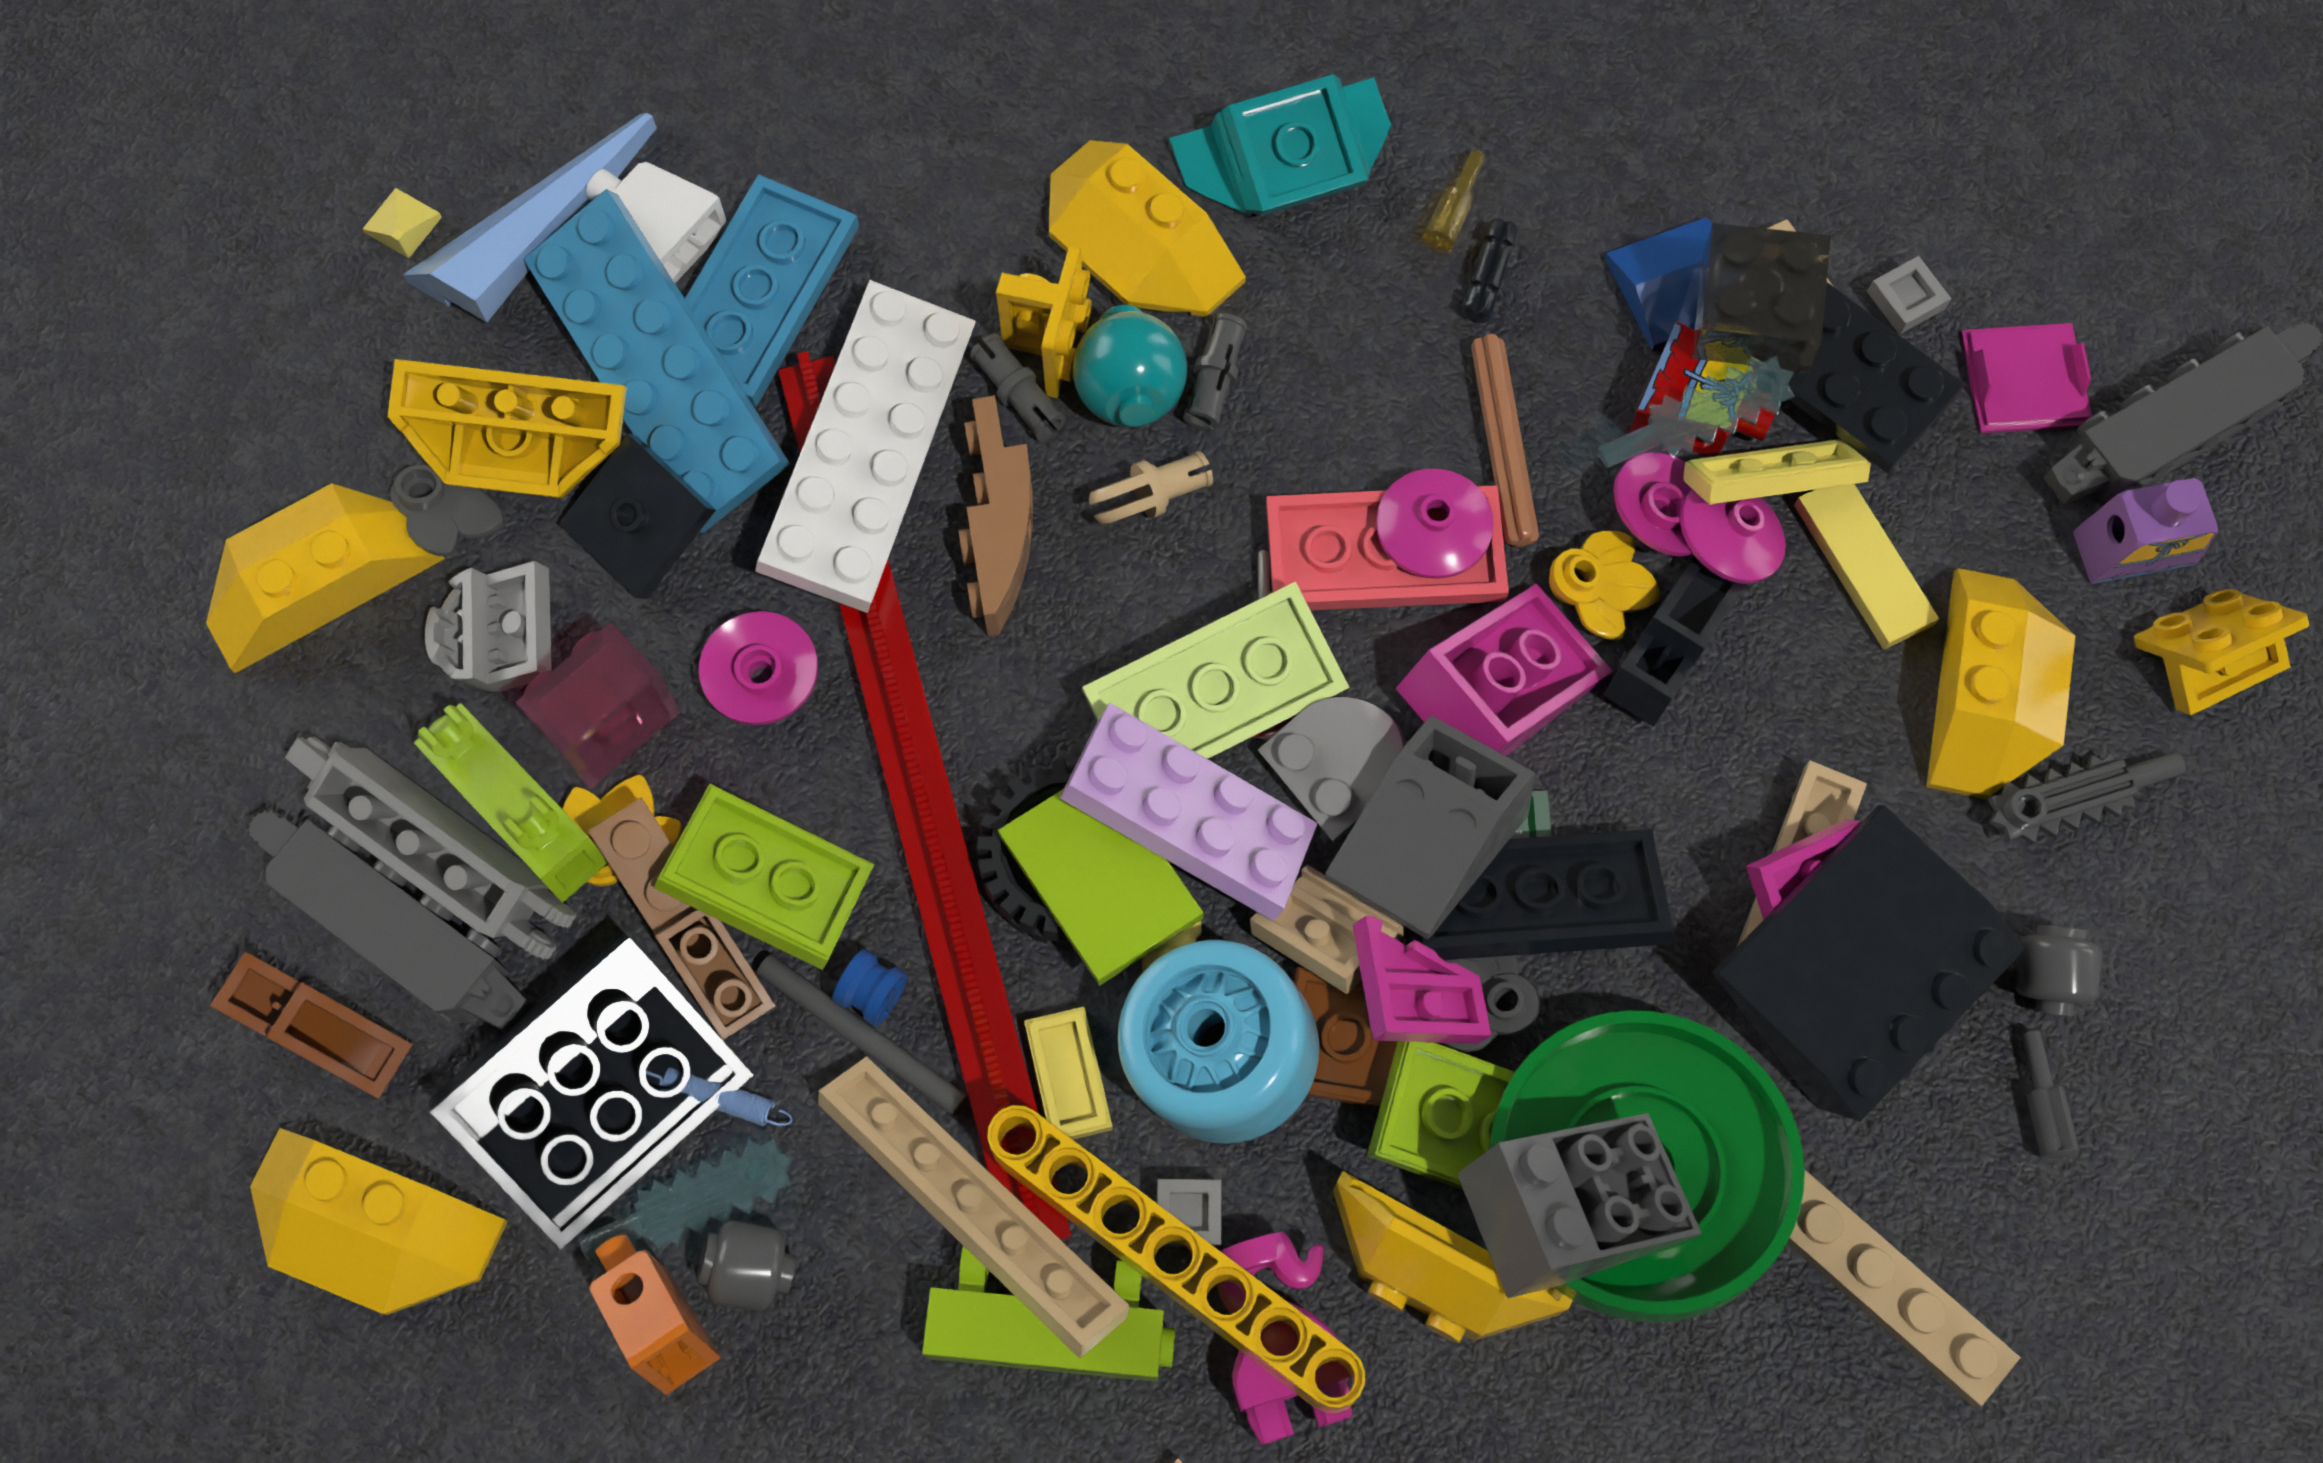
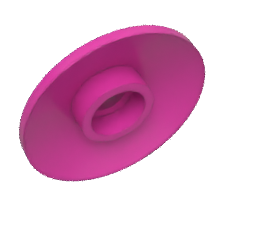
M1658 452L1642 453L1629 459L1616 475L1613 493L1617 511L1633 535L1652 549L1673 556L1693 555L1686 544L1680 526L1681 506L1685 497L1692 490L1683 481L1685 462L1669 454Z
M1422 469L1401 477L1385 492L1379 504L1376 528L1382 548L1399 567L1409 573L1425 578H1448L1467 571L1483 557L1493 534V514L1483 492L1466 477L1444 469ZM1429 509H1440L1447 514V518L1443 521H1434L1429 518L1427 511Z
M1693 489L1685 497L1680 510L1681 531L1693 555L1708 570L1731 582L1752 584L1767 579L1780 567L1786 548L1784 531L1775 512L1763 498L1759 497L1709 505Z
M749 612L726 621L709 637L699 660V680L706 698L723 716L742 724H770L790 716L806 702L817 680L818 658L813 642L799 624L788 617L773 612ZM760 668L772 670L769 680L763 683L752 681V675L756 670Z

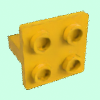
M1070 246L1058 284L1050 283L1045 278L1035 274L1025 273L1017 276L1002 272L996 290L1001 335L1004 344L1009 349L1042 355L1046 395L1052 398H1058L1062 381L1071 382L1073 379V360L1076 348H1073L1076 331L1085 333L1092 306V300L1086 298L1090 282V271L1082 270L1081 249Z
M2224 589L2208 594L2204 597L2203 603L2182 613L2167 614L2154 621L2152 627L2134 635L2136 648L2163 657L2175 709L2191 716L2291 668L2284 638L2309 627L2307 613L2281 606L2278 602L2258 599L2242 594L2235 589Z

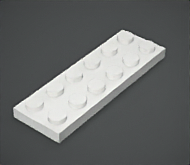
M869 280L758 558L755 572L868 613L969 342L975 320Z

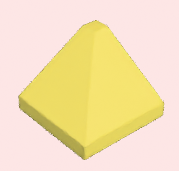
M395 188L362 230L370 237L410 258L442 216L438 211Z

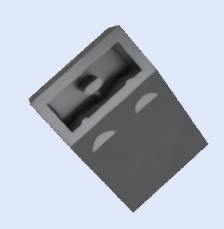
M1431 715L1395 757L1326 871L1325 879L1429 940L1529 816L1535 772Z
M1648 1113L1499 1142L1457 1174L1507 1299L1557 1287L1696 1238L1702 1234Z

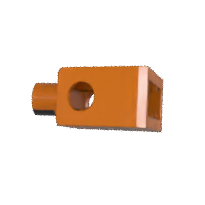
M618 1235L605 1241L595 1250L593 1257L603 1275L591 1283L589 1290L632 1370L665 1395H668L721 1359L720 1354L670 1272L646 1249L637 1252L627 1235Z

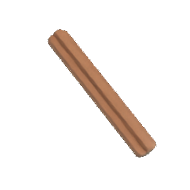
M1487 334L1472 342L1471 351L1495 485H1498L1504 539L1507 544L1512 545L1514 548H1520L1535 543L1538 540L1539 532L1505 343L1496 334Z

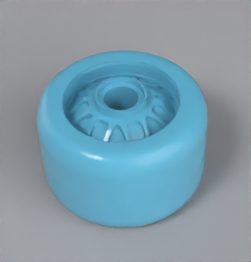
M1204 940L1180 946L1164 954L1154 961L1136 980L1124 1002L1119 1019L1117 1037L1120 1061L1124 1073L1137 1096L1171 1127L1189 1137L1205 1142L1221 1144L1240 1143L1253 1140L1276 1129L1291 1117L1308 1095L1317 1072L1319 1036L1313 1013L1306 999L1287 973L1276 962L1260 951L1241 943L1226 940ZM1225 1023V1031L1219 1042L1209 1047L1200 1046L1201 1039L1209 1028L1216 1024Z

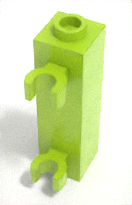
M461 703L456 707L448 705L444 709L445 716L434 721L429 729L424 726L418 731L420 738L414 744L563 903L600 871L608 861L582 829Z
M964 1246L961 1253L958 1290L930 1287L922 1354L927 1359L1158 1382L1159 1366L1172 1368L1176 1328L1163 1327L1164 1310L1139 1308L1142 1275L1123 1261L1117 1260L1114 1291L1130 1305L1127 1319L1082 1358L1073 1353L1016 1296L986 1293L989 1270Z

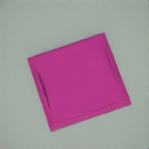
M2072 323L1961 330V341L1980 434L2077 428L2092 417L2087 395V388L2091 380L2084 343H2076Z

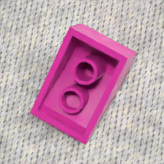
M1535 584L1429 649L1396 687V690L1424 723L1432 715L1507 756L1606 679L1613 670L1544 591Z

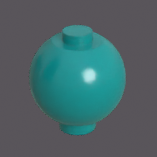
M1118 305L1108 309L1101 319L1093 324L1082 336L1074 354L1073 379L1079 397L1094 415L1116 426L1138 427L1159 420L1178 402L1186 384L1187 360L1179 338L1163 321L1143 313L1135 306Z

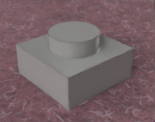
M1919 256L1873 280L1867 290V293L1899 335L1945 310L1952 299Z
M1158 1179L1157 1204L1211 1245L1221 1247V1180ZM1170 1242V1243H1168V1244L1163 1245L1162 1247H1186V1246H1184V1245H1182V1244H1180V1243Z

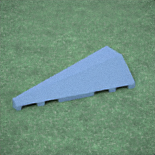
M648 113L639 114L408 270L403 274L406 282L448 307L453 302L483 321L488 322L530 270L524 258L592 201L586 196V187L596 172L606 169L618 178L657 129L653 116Z

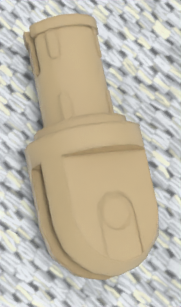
M1201 451L1193 452L1187 457L1160 467H1156L1145 460L1137 462L1131 466V477L1092 491L1089 496V504L1092 505L1134 490L1137 499L1094 515L1099 523L1106 524L1142 511L1150 518L1161 516L1166 512L1169 500L1202 487L1207 488L1213 484L1212 470L1188 476V472L1206 466L1209 462Z

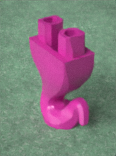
M1277 1232L1232 1245L1221 1250V1252L1252 1276L1262 1269L1270 1268L1277 1279L1286 1287L1303 1289L1314 1284L1319 1277L1324 1248L1320 1244L1313 1245L1307 1252L1305 1262H1302L1298 1258L1291 1239L1284 1232ZM1231 1282L1216 1284L1219 1298L1228 1313L1233 1314L1239 1311L1245 1303L1243 1291ZM1290 1303L1339 1341L1335 1333L1318 1317ZM1284 1322L1268 1324L1261 1332L1260 1339L1264 1348L1275 1356L1291 1354L1298 1346V1337L1295 1330ZM1239 1350L1232 1373V1388L1239 1414L1246 1413L1248 1423L1260 1446L1293 1436L1294 1432L1284 1400L1299 1395ZM1328 1362L1321 1365L1315 1371V1382L1323 1394L1339 1398L1349 1392L1346 1381L1351 1376L1344 1366ZM1311 1405L1318 1428L1352 1417L1351 1407L1339 1413H1324Z

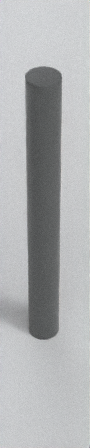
M770 954L760 964L757 975L949 1114L954 1116L963 1106L968 1095L853 1012L834 1003L832 997L778 958Z

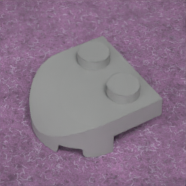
M532 561L488 575L469 568L460 572L449 581V584L454 589L448 595L441 608H430L426 620L425 645L432 663L440 666L450 678L489 692L504 691L552 677L548 567Z
M1332 697L1317 701L1306 707L1262 745L1258 751L1330 839L1338 842L1352 830L1390 765L1407 742L1396 721L1381 708L1355 698Z

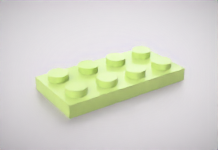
M1295 581L1083 686L1082 691L1097 721L1110 702L1206 759H1210L1299 714L1309 705L1331 698L1350 687Z

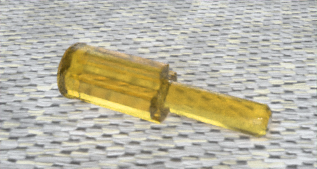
M1479 150L1471 151L1455 186L1445 188L1433 216L1422 235L1423 241L1429 247L1441 252H1448L1453 249L1454 242L1471 208L1470 204L1473 197L1470 191L1485 161L1483 152Z

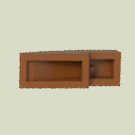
M246 951L210 1004L216 1010L378 1099L413 1045Z

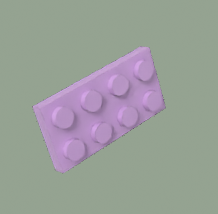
M1110 702L1100 715L1060 796V799L1272 921L1285 909L1317 826V822Z

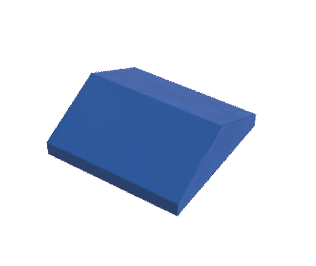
M1707 217L1606 253L1605 261L1651 350L1666 346L1676 321L1685 324L1698 333L1707 331L1713 322L1748 285L1737 248Z

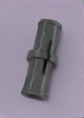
M1219 313L1217 317L1213 316L1203 356H1199L1195 360L1193 374L1196 379L1183 419L1198 429L1214 430V427H1219L1220 416L1228 389L1234 386L1237 381L1239 370L1236 367V362L1248 325L1244 320L1235 315Z
M993 333L985 336L983 341L995 354V358L992 359L977 343L971 350V359L979 365L988 378L997 386L996 394L1001 402L1007 407H1014L1033 431L1037 440L1041 441L1050 438L1054 434L1042 421L1041 415L1044 414L1058 431L1065 424L1066 415L1056 407L1038 386L1040 379L1031 367H1023L1014 354L1004 344L999 334Z

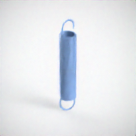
M669 1067L664 1079H662L660 1075L646 1070V1074L659 1078L660 1085L666 1087L674 1085L679 1080L681 1074L679 1070L676 1071V1069L674 1070ZM690 1074L689 1081L682 1091L683 1094H689L694 1099H697V1102L700 1101L702 1103L714 1095L723 1084L721 1082L718 1083V1081H705V1079L702 1080V1078L699 1079V1077L697 1078ZM742 1089L721 1092L718 1098L720 1106L716 1110H721V1112L744 1120L747 1119V1121L761 1126L766 1125V1123L786 1126L793 1121L792 1116L783 1110H779V1112L786 1114L790 1118L788 1123H776L768 1120L767 1115L770 1107L771 1109L774 1108V1100L765 1099V1097L751 1094V1092L748 1093V1091L745 1092V1090L742 1091Z

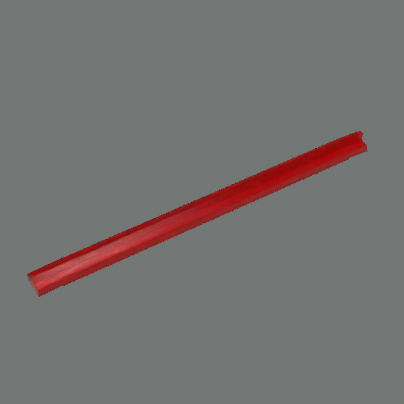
M808 351L797 353L799 365L778 370L800 453L835 368L833 356L811 361ZM887 560L868 613L839 603L988 1172L1061 1241L1072 1238L1067 1218L1004 1171L996 1162L987 1139L988 1126L993 1117L1002 1109L1016 1105L1028 1107L1037 1113L1038 1110L889 560ZM1018 1126L1012 1128L1005 1134L1002 1140V1148L1010 1154L1020 1155L1026 1153L1033 1147L1036 1141V1134L1027 1127ZM1054 1175L1052 1179V1186L1057 1191H1059L1057 1180Z

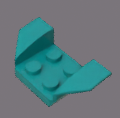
M1332 74L1228 105L1215 115L1211 126L1171 137L1169 141L1186 189L1249 217L1253 213L1261 217L1363 186L1368 180L1370 170L1391 128V122L1374 77L1342 86L1340 78Z

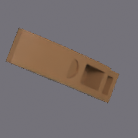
M995 396L972 399L976 421L964 422L970 456H982L984 472L973 474L978 506L966 507L970 528L958 531L964 565L975 563L978 582L967 583L972 617L984 616L988 636L999 635L1013 610L1023 583L1032 538L1033 493L1027 444L1003 446Z
M642 797L588 830L722 1040L775 1007L774 1002L722 921L654 889L656 881L674 847Z

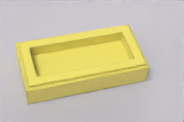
M1085 1007L1025 1020L1046 1120L1072 1140L1112 1131V1122Z

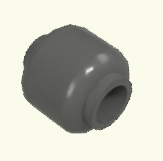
M2036 924V934H2027L2019 940L2025 950L2016 960L2014 986L2020 995L2035 999L2034 1011L2073 1016L2075 1004H2090L2098 998L2103 951L2099 944L2088 940L2089 930Z
M730 1220L720 1227L718 1234L708 1232L700 1259L697 1284L706 1285L707 1296L714 1304L762 1312L771 1305L776 1292L788 1294L794 1275L796 1255L785 1253V1238L780 1230Z

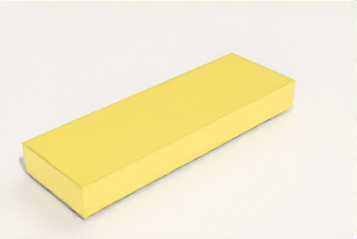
M1842 439L1689 460L1685 462L1683 481L1710 505L1868 482L1871 463Z
M1855 484L1815 489L1798 497L1794 507L1883 650L1936 624L1939 617Z

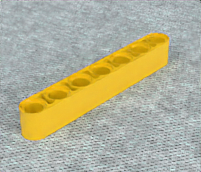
M1013 1105L1002 1109L993 1117L988 1126L987 1139L996 1162L1004 1171L1314 1408L1324 1413H1339L1348 1410L1357 1401L1365 1385V1370L1361 1360L1352 1350L1034 1110L1025 1106ZM1019 1126L1033 1130L1036 1134V1141L1033 1147L1026 1153L1020 1155L1010 1154L1002 1148V1140L1010 1129ZM1066 1165H1077L1088 1174L1084 1187L1072 1194H1063L1052 1186L1055 1172ZM1119 1203L1133 1206L1140 1215L1136 1227L1124 1234L1111 1232L1103 1224V1217L1106 1211L1111 1206ZM1170 1242L1186 1246L1192 1255L1189 1267L1178 1274H1168L1160 1270L1155 1263L1157 1251L1163 1245ZM1221 1282H1231L1237 1285L1243 1291L1245 1297L1243 1307L1230 1315L1214 1311L1207 1300V1295L1213 1286ZM1284 1322L1295 1330L1298 1337V1346L1291 1354L1275 1356L1264 1348L1260 1337L1262 1330L1268 1324ZM1333 1362L1344 1366L1348 1370L1352 1379V1387L1345 1396L1339 1398L1329 1397L1318 1389L1315 1382V1371L1321 1365Z

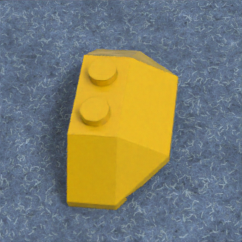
M1089 140L1051 173L1049 237L1066 252H1068L1069 246L1080 248L1082 266L1087 271H1090L1098 281L1125 305L1164 312H1191V315L1207 317L1245 283L1246 276L1208 214L1128 144Z
M395 359L387 417L398 430L402 431L416 451L446 485L562 499L620 445L627 387L617 384Z
M331 483L226 539L206 624L230 669L237 673L441 562L445 558L444 556L428 553L413 542L407 531V518L394 507L393 502Z
M1956 568L1953 572L1927 788L1986 800L2003 788L2005 783L2012 782L2064 745L2075 635L2015 579Z
M279 1128L250 1186L268 1267L384 1315L395 1313L433 1299L458 1287L462 1288L480 1281L508 1222L503 1218L429 1186L282 1128Z
M1342 1171L1333 1189V1194L1359 1278L1371 1284L1367 1293L1377 1301L1397 1311H1402L1405 1304L1429 1316L1425 1323L1426 1327L1458 1344L1463 1336L1475 1341L1558 1316L1569 1309L1573 1300L1554 1287L1507 1299L1490 1254L1486 1249Z

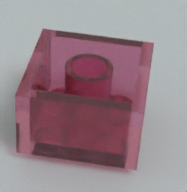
M611 622L601 631L590 632L581 638L574 646L570 657L553 671H545L536 676L527 685L524 695L516 701V704L544 741L590 790L681 713L659 672Z

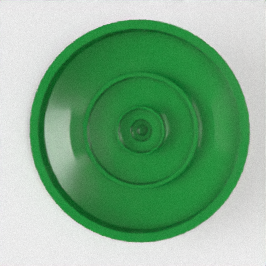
M1628 1010L1592 1016L1573 1023L1553 1034L1531 1052L1515 1071L1497 1108L1490 1133L1489 1149L1499 1142L1648 1113L1702 1234L1696 1238L1554 1288L1573 1301L1594 1311L1620 1319L1639 1322L1684 1320L1718 1309L1738 1298L1759 1280L1780 1255L1796 1225L1804 1193L1805 1168L1801 1140L1792 1112L1778 1087L1758 1062L1730 1039L1707 1026L1683 1017L1653 1011Z

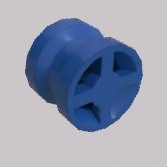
M862 949L851 960L840 977L832 1000L842 1008L855 1007L862 1012L866 1022L877 1027L887 1018L898 1002L907 983L908 975L897 967L891 969L878 964L877 956L867 949Z

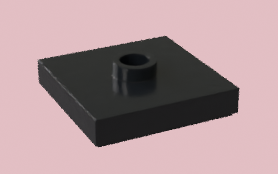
M627 434L559 524L636 598L647 599L711 518L716 509L639 437Z

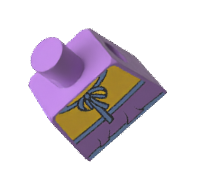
M2192 478L2121 492L2073 531L2090 584L2196 565L2218 534V525L2202 482L2199 479Z

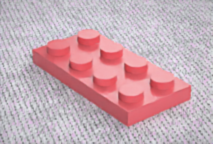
M1498 485L1477 486L1487 498L1493 514V534L1487 551L1467 571L1456 576L1439 579L1425 578L1407 572L1395 564L1382 548L1377 534L1376 518L1379 504L1386 491L1267 496L1266 518L1272 593L1296 581L1310 611L1506 602L1509 590ZM1429 509L1427 511L1429 518L1434 521H1443L1447 518V514L1440 509Z

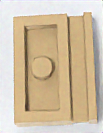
M1306 865L1301 870L1302 876L1293 885L1285 909L1274 921L1258 912L1250 918L1251 932L1255 937L1348 994L1362 980L1352 925L1365 916H1374L1383 921L1381 931L1398 941L1404 938L1403 925L1326 880L1324 874Z

